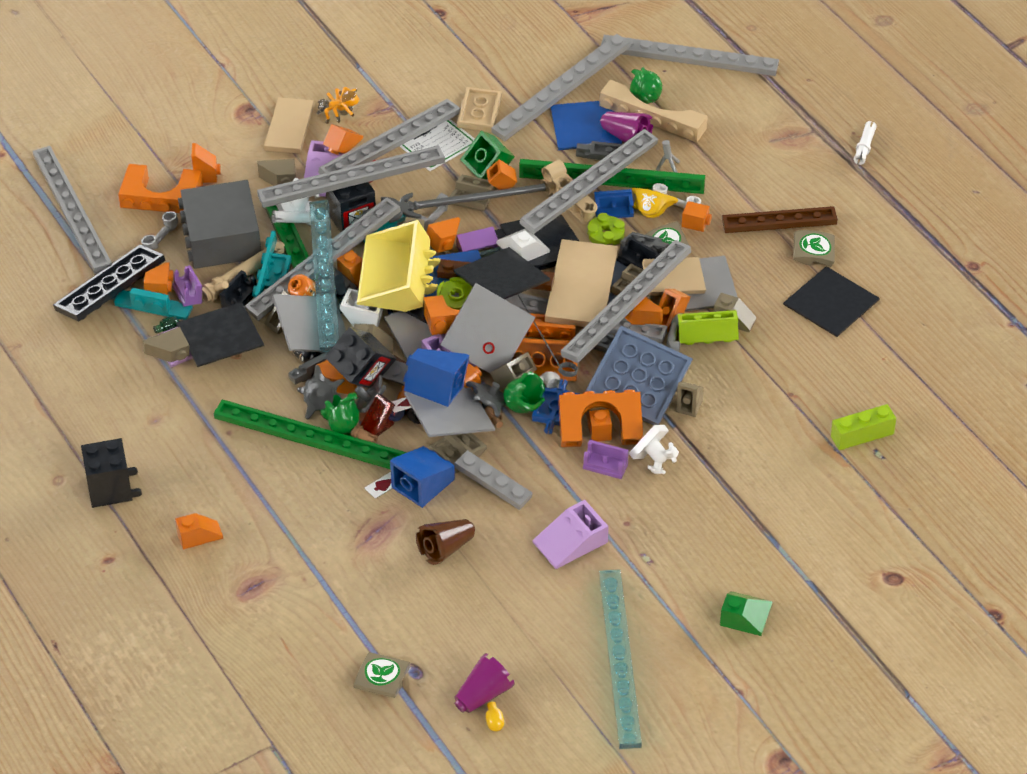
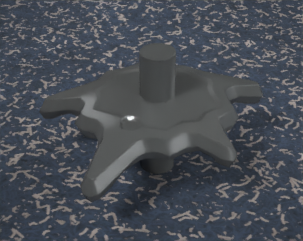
M316 365L314 377L307 380L305 386L297 388V391L303 394L304 402L307 404L305 418L308 420L315 411L326 408L325 401L328 400L332 404L334 395H337L336 390L338 386L345 380L330 381L322 374L320 366Z
M381 375L377 376L375 384L367 390L361 385L355 389L359 398L355 402L359 413H365L370 408L374 411L380 408L377 400L386 390V385H383L381 388Z
M472 381L466 383V386L472 387L476 394L472 397V400L482 401L484 410L487 406H491L498 418L501 407L507 406L504 401V393L499 390L500 385L495 382L491 386Z

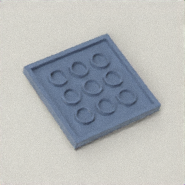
M620 326L586 391H593L595 394L608 390L615 391V393H622L625 390L640 392L642 420L652 425H659L677 392L678 383L682 382L693 358Z

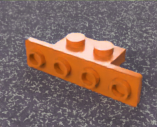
M530 313L535 317L534 322L544 339L572 340L576 336V327L574 325L545 322V314ZM533 322L525 337L542 338Z

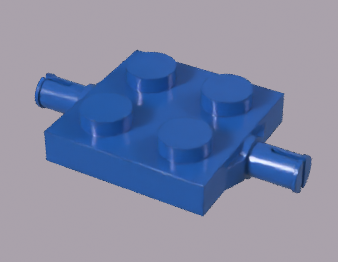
M563 379L560 380L558 388L545 387L542 395L545 401L539 408L533 411L532 421L546 423L544 429L546 434H548V431L549 434H552L555 425L560 426L559 395L570 392L566 390L568 381L565 379L564 383Z

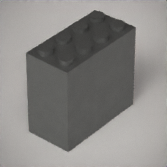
M248 180L180 190L181 198H178L179 209H183V211H180L181 223L185 222V224H182L184 236L188 235V237H185L186 249L190 248V250H187L189 262L193 261L194 269L246 261L261 251L259 227Z

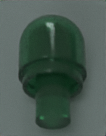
M175 316L164 318L160 321L159 325L153 326V330L157 334L177 327L176 322H179V319Z

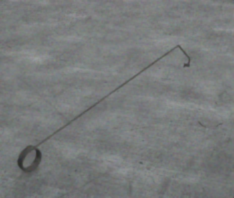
M517 294L518 297L520 298L522 304L524 305L525 309L527 310V308H526L525 304L523 303L521 297L519 296V294ZM534 322V324H535L537 330H538L539 333L541 334V332H540V330L538 329L536 323ZM541 334L559 366L558 371L560 374L566 377L576 376L578 367L571 362H564L559 365ZM563 367H570V368L574 369L575 371H574V372H568V371L563 370L562 368H563Z

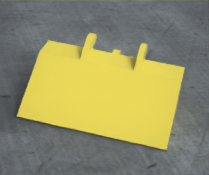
M418 220L366 235L357 305L407 312L423 307L424 294L428 295L436 291L438 284H426L433 280V277L427 274L432 273L434 268L439 265L440 258L430 259L436 254V251L429 250L431 239Z

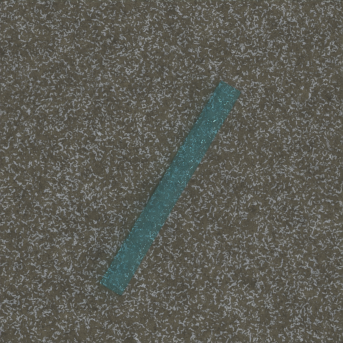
M320 200L309 202L319 347L320 352H329L339 340L329 201Z
M621 570L599 571L619 749L642 748Z

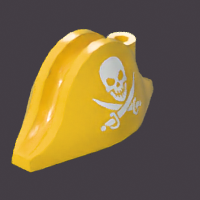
M632 188V192L636 195L634 206L632 207L639 209L642 215L647 218L659 217L668 207L678 202L676 197L648 189Z

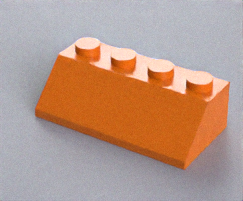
M523 338L511 359L512 361L528 352L537 368L533 373H536L538 376L551 371L557 373L563 381L564 379L567 381H577V375L566 377L560 374L558 371L559 366L543 339ZM545 339L559 365L564 362H571L578 367V363L561 356V350L571 340ZM563 367V368H562L563 370L568 371V372H574V371H575L574 369H572V368H570V367Z

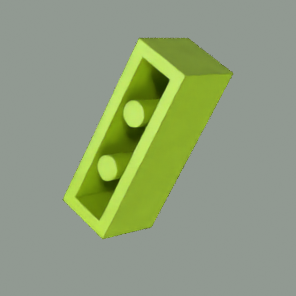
M737 311L678 314L680 344L692 345L698 342L710 344L714 341L732 342L739 340Z
M886 404L832 420L831 438L838 450H843L893 435L895 432L896 416L889 405Z

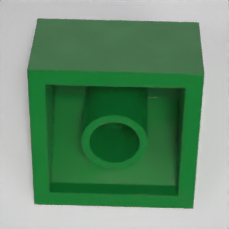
M481 130L460 160L477 178L488 179L486 170L500 159L509 165L515 156L494 135Z

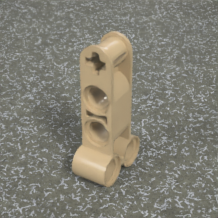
M559 159L542 168L544 179L540 181V184H545L546 191L544 193L547 195L555 194L573 181L567 174L564 163ZM587 195L568 210L582 224L588 225L592 219L596 218L597 204Z

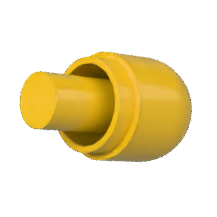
M492 701L487 703L488 711L485 718L488 728L491 731L497 732L504 727L505 722L503 713L496 707V703Z

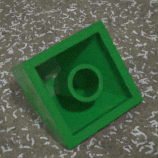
M731 591L727 593L721 609L720 626L762 636L773 601Z

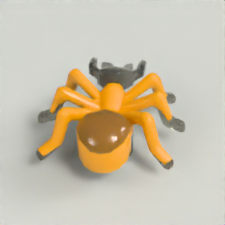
M344 87L340 91L338 88H335L336 99L329 92L326 93L329 100L332 101L319 100L317 114L325 112L326 124H329V111L332 109L338 123H340V116L337 109L341 115L350 114L354 117L352 112L353 106L359 102V97L355 93L357 89L350 90Z

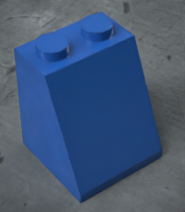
M418 348L413 355L410 354L406 361L408 370L403 378V382H405L404 391L448 407L464 386L469 355Z
M425 446L390 460L392 488L421 508L455 480V466Z

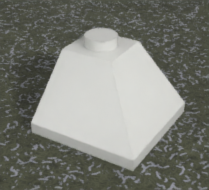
M526 228L496 241L502 249L510 247L527 261L550 252V249Z
M348 288L340 304V310L353 327L354 324H374L378 327L383 308L357 305L358 290Z

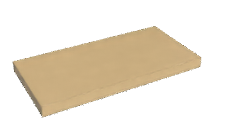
M561 240L554 272L555 280L549 295L545 322L586 327L608 305L618 246Z

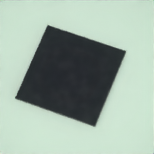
M562 214L534 234L550 249V252L528 262L535 267L557 263L561 240L579 241ZM520 220L500 224V228L505 236L525 229V227L519 224Z
M510 247L454 269V273L472 287L477 283L504 300L550 281L547 275Z
M826 266L783 302V305L838 337L877 303L880 298Z
M242 302L176 322L177 327L181 328L189 343V351L197 367L264 346Z

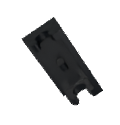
M629 236L626 239L625 246H620L616 261L626 267L633 264L643 269V259H656L660 253Z
M241 270L229 283V287L220 293L221 308L242 302L244 306L254 298L252 296L254 285L257 286L255 277L252 276L249 281L246 272Z

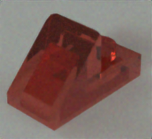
M377 394L360 426L374 435H381L394 425V422L388 418L395 404L382 394Z

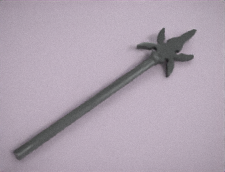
M537 184L418 202L409 201L413 197V193L404 195L400 201L388 197L399 205L401 212L389 220V223L399 220L403 214L410 218L421 219L422 215L413 211L422 208L546 191L545 184ZM371 209L362 211V215L366 214Z

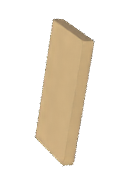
M278 97L264 144L265 151L301 154L314 108V100Z

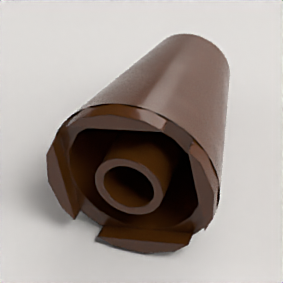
M467 519L424 524L418 528L420 530L416 533V544L420 554H425L428 558L426 561L429 564L437 565L474 537L475 526Z

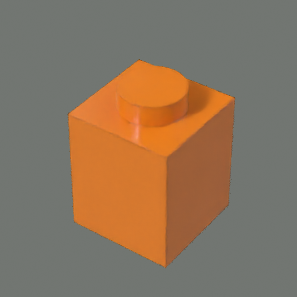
M500 159L486 170L488 183L499 190L512 188L517 183L515 169Z
M688 201L682 213V227L704 232L706 225H710L712 214H709L710 206Z

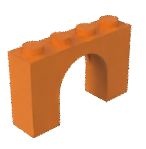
M129 164L118 193L120 208L180 213V211H183V209H179L178 198H181L180 190L202 187V170L183 169L179 183L175 188L167 192L158 193L146 189L149 180L147 165Z
M443 295L423 297L424 316L431 335L447 334L460 310L447 306Z
M608 390L596 394L593 391H586L583 394L565 392L563 395H559L561 447H581V419L587 411L596 407L607 408L617 415L620 421L622 445H636L643 438L640 392L625 390L622 393H615V391Z

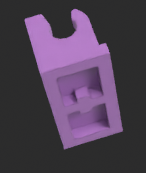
M494 227L459 234L456 239V247L459 252L493 247L495 251L498 250L499 245L496 243L498 238Z
M185 266V274L182 277H179V272L176 269L172 287L183 307L202 304V285L191 266Z
M589 440L588 451L584 452L583 469L622 479L628 466V450Z

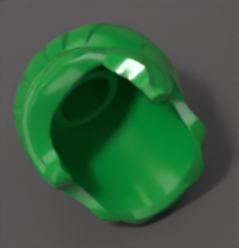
M644 67L641 70L633 69L631 73L635 77L630 84V92L643 103L650 104L657 101L663 88L660 77Z
M531 371L523 373L520 378L512 380L504 390V401L507 407L515 413H528L539 408L545 401L544 397H542L545 391L543 380Z
M355 392L349 393L344 399L339 395H334L332 404L328 400L325 401L326 408L321 409L320 413L328 421L332 431L346 434L350 433L359 422V409L354 400L358 399Z

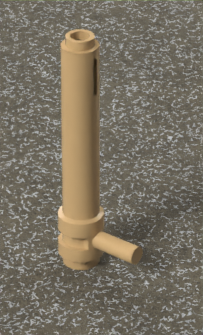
M281 241L277 242L274 253L285 254V244ZM267 248L222 276L210 280V283L207 282L202 285V300L206 303L216 300L220 293L229 287V283L241 270L245 271L247 277H249L259 269H262L261 258L262 254L266 253Z

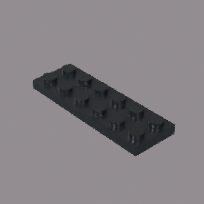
M138 245L53 304L55 311L78 322L85 319L87 315L99 309L107 301L115 298L123 290L128 289L137 280L142 279L145 276V272L165 262L164 254L143 245Z

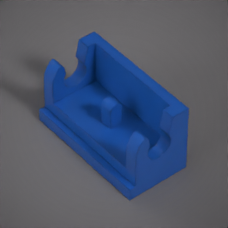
M632 189L594 192V202L597 204L596 217L600 213H607L609 216L616 218L634 217Z

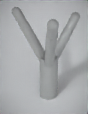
M664 140L662 142L664 156L656 170L659 171L665 160L668 159L673 172H677L673 160L676 163H680V160L671 153L670 141Z

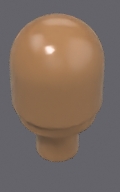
M487 406L485 412L492 424L497 428H501L503 426L502 413L500 412V416L497 418L494 409L491 406Z

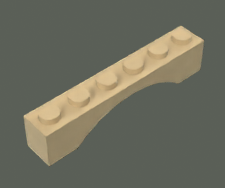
M609 80L600 92L599 106L616 112L649 114L652 117L650 124H653L654 127L691 141L698 142L707 129V115L693 110L670 111L652 107L636 98L626 85L613 80Z

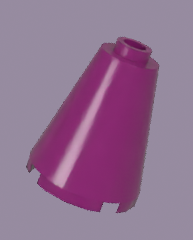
M608 111L602 115L600 120L604 130L623 142H627L643 129H646L651 134L653 131V124H650L652 117L646 113Z
M487 653L480 657L454 697L456 700L454 704L462 713L474 711L515 685L514 680L510 682L507 678L510 674L504 666L494 657L488 659Z

